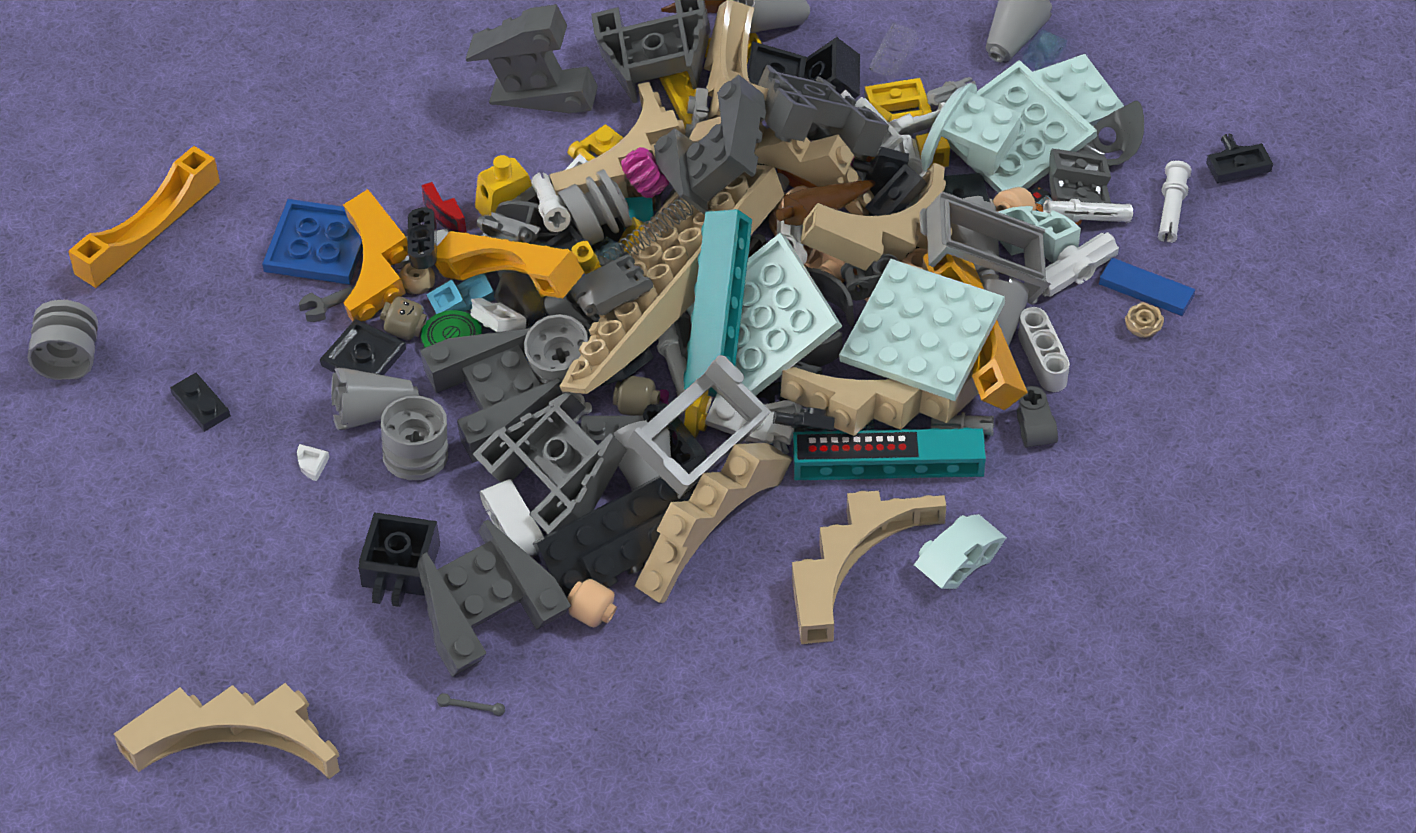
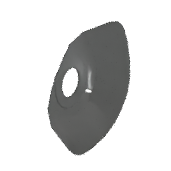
M1133 101L1105 116L1095 124L1094 128L1097 130V137L1081 148L1079 153L1105 157V153L1122 150L1123 153L1119 158L1107 159L1108 166L1118 165L1129 160L1138 151L1144 135V114L1140 102ZM1104 127H1110L1116 133V140L1108 146L1103 145L1098 137L1099 132Z

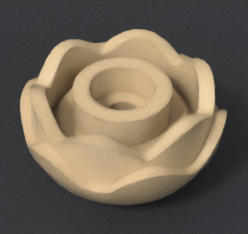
M408 263L402 267L398 274L405 292L409 294H423L432 288L435 283V273L431 267L415 269Z
M1139 303L1129 309L1125 316V323L1132 334L1147 338L1154 336L1161 330L1164 317L1161 315L1159 308L1147 303Z

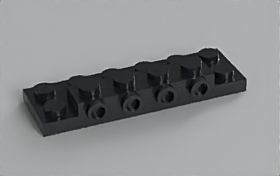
M695 456L680 464V466L690 474L703 462L701 456ZM659 475L533 542V545L545 570L556 579L566 598H568L578 581L583 583L587 579H592L608 588L618 582L616 576L624 571H627L628 574H633L644 568V561L649 558L661 534L657 529L670 503L689 501L698 482L679 499L677 497L679 494Z

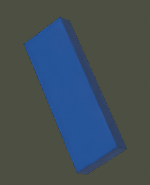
M1111 258L1099 280V285L1180 316L1184 315L1195 295L1194 288L1115 258Z

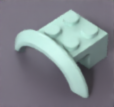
M973 83L958 88L941 109L928 134L921 153L923 170L927 171L932 164L936 148L942 136L969 148L967 165L994 175L1018 137L1022 113L977 95V86Z

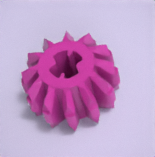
M639 147L635 151L632 150L621 161L622 171L626 174V178L643 197L652 198L660 194L669 185L668 179L656 164L655 156L648 149Z

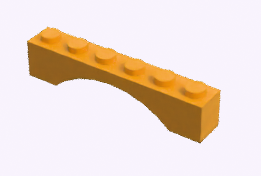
M195 146L191 147L172 164L158 190L136 214L112 229L89 233L68 251L74 274L97 288L220 183L215 158Z
M450 231L437 246V262L435 266L442 276L463 281L475 275L491 271H519L531 277L542 295L563 299L585 273L578 263L577 256L568 249H558Z
M928 253L923 256L929 272L984 289L972 262L946 254L935 267L929 266ZM996 320L974 363L972 378L982 401L1006 410L1028 392L1000 325Z

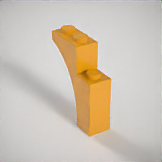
M368 189L343 204L348 220L359 233L363 244V263L359 279L351 294L343 302L352 322L355 319L361 322L371 319L376 312L384 307L386 302L392 304L396 297H401L406 293L401 278L391 265L400 263L408 255L407 238Z

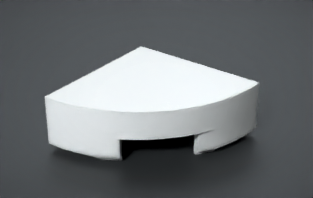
M299 444L297 456L301 471L308 478L317 481L329 459V452Z

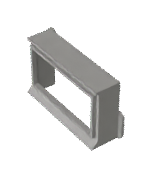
M943 191L926 209L923 208L920 211V231L928 239L929 266L935 267L946 254H950L1022 280L1029 289L1028 303L1032 305L1037 302V298L1051 285V283L1046 281L1043 243L1045 229ZM950 222L1024 249L1025 266L951 240Z
M720 355L711 363L700 378L644 427L640 428L638 426L624 446L634 449L679 494L677 497L680 499L699 482L703 473L710 472L731 452L734 444H741L752 434L771 411L742 384L744 375L725 356ZM712 387L747 422L688 474L652 439Z

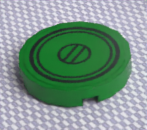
M448 310L435 314L426 321L422 328L421 340L423 347L426 348L448 338L482 334V328L478 320L472 318L469 313L459 310Z

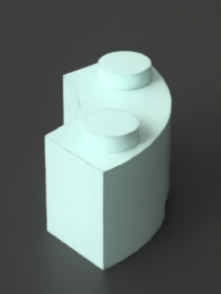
M1033 206L1012 207L999 211V213L1045 229L1043 234L1044 257L1051 263L1057 260L1059 254L1070 245L1079 247L1081 228L1071 219L1056 211L1051 210V214L1034 211ZM1000 241L1010 255L1024 253V249Z
M979 514L968 517L962 515L934 541L930 540L922 546L919 551L920 557L914 565L941 589H956L974 570L991 562L1007 537Z

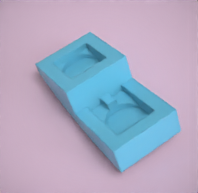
M485 273L475 275L459 285L450 280L426 294L436 314L448 310L463 312L472 309L471 299L484 298L490 302L498 298Z

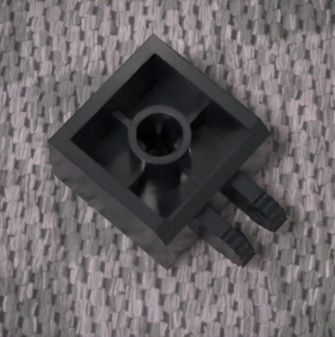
M374 512L359 558L358 567L362 587L373 588L372 603L381 604L385 590L393 591L391 602L392 606L396 607L401 606L405 593L425 596L418 562L422 555L427 552L435 564L440 547L437 521Z

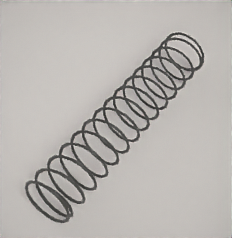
M678 197V199L674 200L673 204L670 203L668 205V208H663L662 212H658L656 217H651L650 221L640 225L638 230H633L632 234H628L626 238L621 239V242L616 243L615 247H610L609 252L605 251L603 256L599 255L598 261L601 267L602 264L599 257H603L605 265V259L610 263L604 257V253H609L611 261H613L611 255L617 259L610 253L612 248L615 249L616 255L620 258L616 251L618 250L616 248L617 244H621L625 255L627 254L622 245L633 257L631 251L634 254L636 253L630 247L629 241L638 252L636 255H639L637 247L642 251L645 250L642 241L644 243L645 241L642 239L640 232L649 241L650 245L645 243L647 246H651L648 237L652 241L654 240L649 236L646 228L654 235V242L657 241L655 234L662 238L663 234L660 229L661 236L655 232L652 226L654 223L651 222L652 218H656L657 224L661 228L657 220L659 219L667 229L665 233H668L667 226L674 229L673 222H675L669 210L677 217L679 223H675L679 225L680 220L678 216L682 220H686L684 212L689 216L693 215L691 204H689L690 209L685 202L679 200L681 197ZM678 200V203H679V206H680V207H678L677 205H675V201ZM679 201L683 202L688 207L691 214H688L682 208ZM670 205H674L675 212L669 209ZM675 206L681 210L685 219L678 214ZM668 209L671 219L663 213V210ZM659 213L662 214L665 223L657 217ZM663 215L671 221L673 228L668 225ZM647 222H650L651 228L653 229L654 233L651 229L645 226ZM640 227H644L648 237L642 231L639 230ZM634 231H638L641 240L633 234ZM629 235L633 236V240L637 247L634 245L633 242L628 240ZM634 237H636L641 242L644 249H641L638 246ZM622 240H627V244L631 251L624 244H622Z

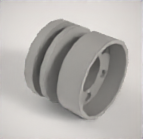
M604 169L596 172L600 183L599 187L588 176L586 184L589 192L584 194L576 184L558 192V196L563 199L565 207L570 214V221L576 226L580 236L585 241H588L591 246L604 240L602 225L606 224L614 234L619 232L615 218L618 217L624 228L632 225L627 202L616 182L608 176Z
M52 300L39 306L33 316L32 336L27 356L29 365L38 374L50 379L62 380L84 377L91 371L94 362V344L98 330L96 314L87 306L70 300Z
M562 314L547 316L537 321L527 332L524 341L525 355L540 385L557 378L562 383L572 362L581 356L579 348L582 343L589 340L588 333L582 323L572 316Z
M406 396L394 400L385 408L381 415L383 462L388 471L406 480H424L439 473L448 461L447 415L442 406L433 399L423 396Z

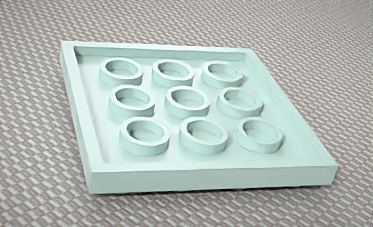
M1019 60L977 91L979 96L1022 113L1018 137L994 175H990L972 166L970 167L975 172L982 174L984 180L998 193L1015 187L1028 189L1049 173L1050 151L1052 148L1077 152L1097 137V130ZM947 139L950 148L967 163L969 148Z
M781 233L749 257L747 263L735 367L744 375L742 384L756 396L779 378L783 370L790 369L842 327L788 239ZM694 303L687 309L690 316L694 310Z
M890 259L839 354L840 362L956 401L1005 304V296Z

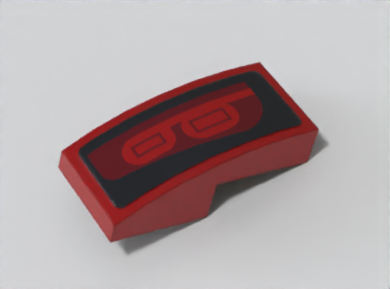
M433 182L421 185L424 205L434 211L436 221L445 229H448V231L467 233L465 217L455 198L443 201Z

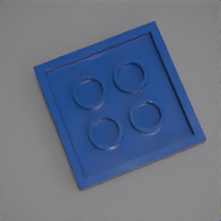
M287 199L262 263L263 271L350 285L363 250L362 239L348 220L344 207Z

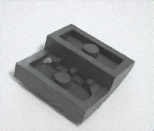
M1051 149L1049 176L1052 201L1079 199L1080 202L1111 204L1107 188L1111 174L1106 157Z

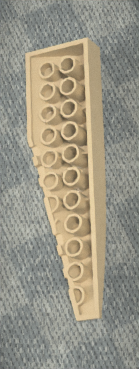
M757 165L756 174L753 177L743 172L707 202L708 211L740 210L752 219V235L784 196L775 167ZM675 192L658 212H662L663 208H668L670 203L673 204L674 200L680 197L678 193ZM679 198V200L685 202L691 209L690 205L683 198ZM678 200L675 201V205H677L678 207H680V206H679V203H678ZM679 201L682 208L688 214H691L688 207L683 202ZM670 205L669 209L675 212L674 205ZM675 206L678 214L685 219L681 210ZM692 206L693 215L689 216L684 212L686 220H682L678 216L680 220L678 225L675 223H679L677 217L669 210L675 221L673 222L674 229L667 226L668 233H665L667 232L665 225L657 219L661 228L665 231L661 230L662 238L655 234L657 241L654 242L655 237L651 231L646 228L647 233L654 241L648 237L645 229L642 230L650 240L651 246L645 244L650 245L647 238L640 232L642 239L645 241V243L642 241L645 250L642 251L637 247L639 255H636L638 252L633 246L632 250L636 254L632 251L631 253L635 260L634 265L640 266L643 269V276L652 280L653 288L641 294L638 299L627 301L613 308L606 315H599V321L594 322L589 329L591 336L588 342H583L579 348L581 356L579 359L574 360L560 385L561 391L588 394L646 350L695 302L694 286L698 277V255L701 252L702 245L701 228L705 220V215ZM668 209L663 210V213L671 219ZM659 213L657 217L665 223L662 214ZM663 215L668 225L673 228L671 221ZM652 218L651 222L659 227L656 218ZM649 222V223L646 225V227H648L649 229H651L652 232L654 233L653 229L651 228L650 222ZM652 224L655 232L661 236L659 229ZM640 242L638 246L641 249H644L643 245Z

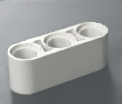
M1037 307L1026 308L1020 315L1019 340L1040 385L1047 391L1059 392L1067 385L1070 366L1069 359L1046 312Z
M508 479L481 490L480 498L486 511L490 510L487 513L493 524L530 557L537 556L538 554L533 542L542 538L543 534L535 520L529 515L530 511L513 482Z

